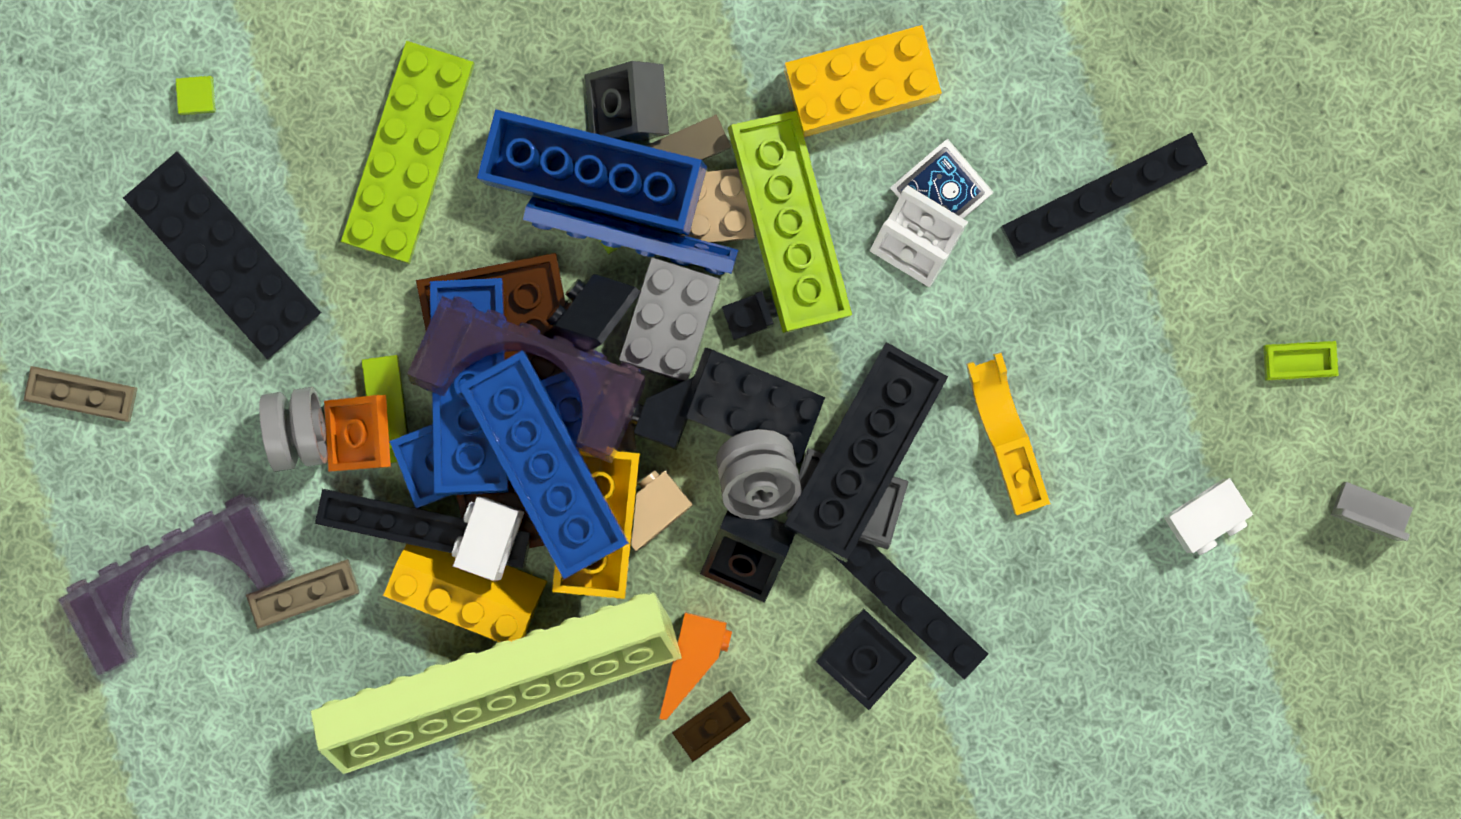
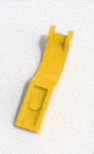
M998 352L993 354V360L976 366L972 361L967 363L966 366L977 409L993 447L1014 514L1020 515L1049 505L1050 501L1029 436L1020 421L1010 393L1007 369L1002 353Z

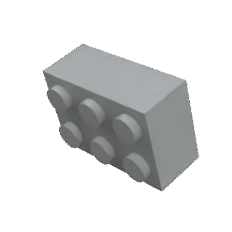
M651 258L619 361L623 364L680 382L690 379L720 286V279Z

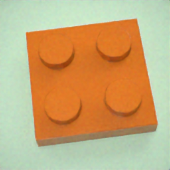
M386 395L324 401L329 472L391 467Z

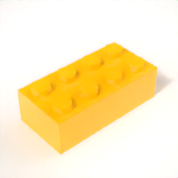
M923 25L785 62L784 65L787 84L804 137L939 100L942 94Z

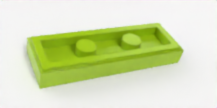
M391 355L362 359L366 396L386 395L391 464L398 463L390 441L408 434L399 356Z

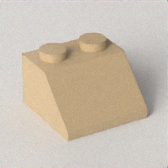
M654 470L639 483L642 490L636 494L631 546L636 551L644 547L693 506L666 471L659 475Z

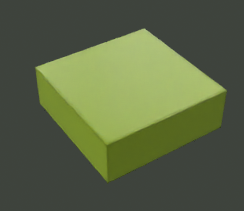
M211 75L175 78L178 114L192 115L216 112L214 81Z

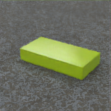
M1336 341L1263 345L1265 381L1339 376Z

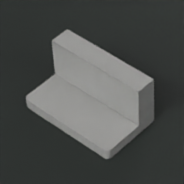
M1343 482L1331 515L1390 539L1408 541L1410 534L1404 531L1413 508L1351 483Z

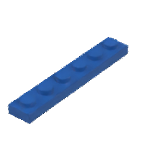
M533 196L526 205L523 220L532 222V225L539 229L551 230L556 228L566 231V234L573 238L585 239L591 237L599 239L603 245L619 248L626 246L635 249L636 253L643 256L654 257L660 255L668 257L671 262L677 265L688 266L691 263L703 266L707 272L717 275H723L725 272L732 274L738 250Z

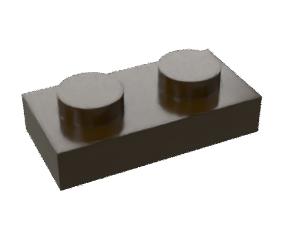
M729 690L672 731V734L692 762H694L751 721V718L732 691Z

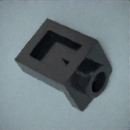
M762 291L756 292L753 296L722 306L733 341L774 327L772 318L778 316L772 297L765 298Z

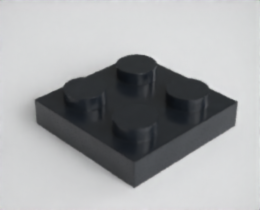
M863 608L815 662L865 708L870 710L917 657Z

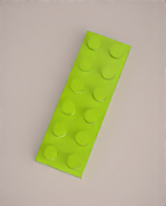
M406 41L341 239L342 243L401 262L411 263L475 65L473 61Z
M797 111L730 125L727 128L782 332L786 333L852 316Z

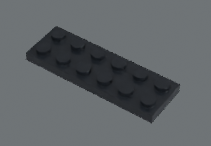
M179 151L171 155L123 197L267 360L322 313Z
M886 342L783 527L842 561L847 562L948 376Z

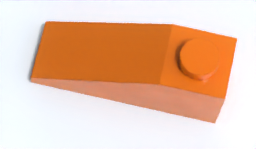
M685 612L678 639L682 658L673 661L659 719L667 720L717 661L720 650L728 651L732 631L725 630L727 622Z

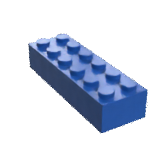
M495 109L477 179L488 186L689 236L707 166L700 159Z

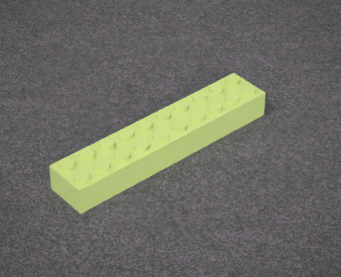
M655 592L651 594H638L628 602L616 606H603L597 609L595 613L585 617L566 619L561 625L547 630L537 629L531 631L526 637L512 642H499L492 649L480 653L464 654L457 661L445 665L429 666L422 673L410 677H397L391 680L390 684L378 688L362 689L355 696L343 700L327 701L322 707L311 710L318 750L345 774L676 661L682 657L672 621Z

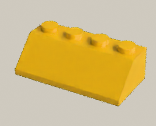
M577 447L629 544L566 579H563L555 564L552 592L625 599L640 454Z
M406 544L396 562L383 596L497 642H512L525 637L547 583L546 580L506 565L501 580L493 581L454 567L456 558L452 557V553Z

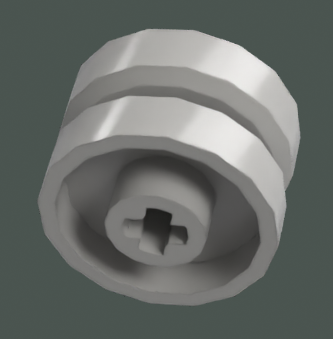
M315 388L294 389L290 402L281 392L261 395L259 404L261 432L266 455L272 470L279 472L294 469L298 456L301 462L308 467L326 464L328 459L326 428L321 404Z
M762 429L745 431L731 437L720 447L716 455L723 504L730 513L745 519L759 520L772 518L786 512L797 502L801 494L800 480L796 468L793 445L786 436L775 431Z

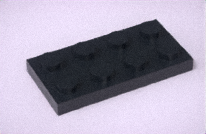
M705 347L679 416L731 437L745 431L758 429L775 431L786 436L791 442L795 461L800 464L825 397Z

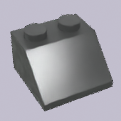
M629 61L585 74L590 133L627 142L649 140L669 134L663 64Z

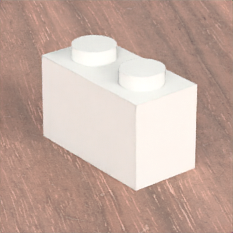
M1228 478L1222 479L1164 516V519L1186 553L1197 551L1199 555H1202L1217 545L1215 539L1225 532L1232 536L1247 526L1245 520L1253 514L1231 479Z
M477 497L475 503L470 502L464 516V522L468 523L463 537L459 536L453 547L452 557L456 558L453 566L493 581L501 580L525 511L485 497Z

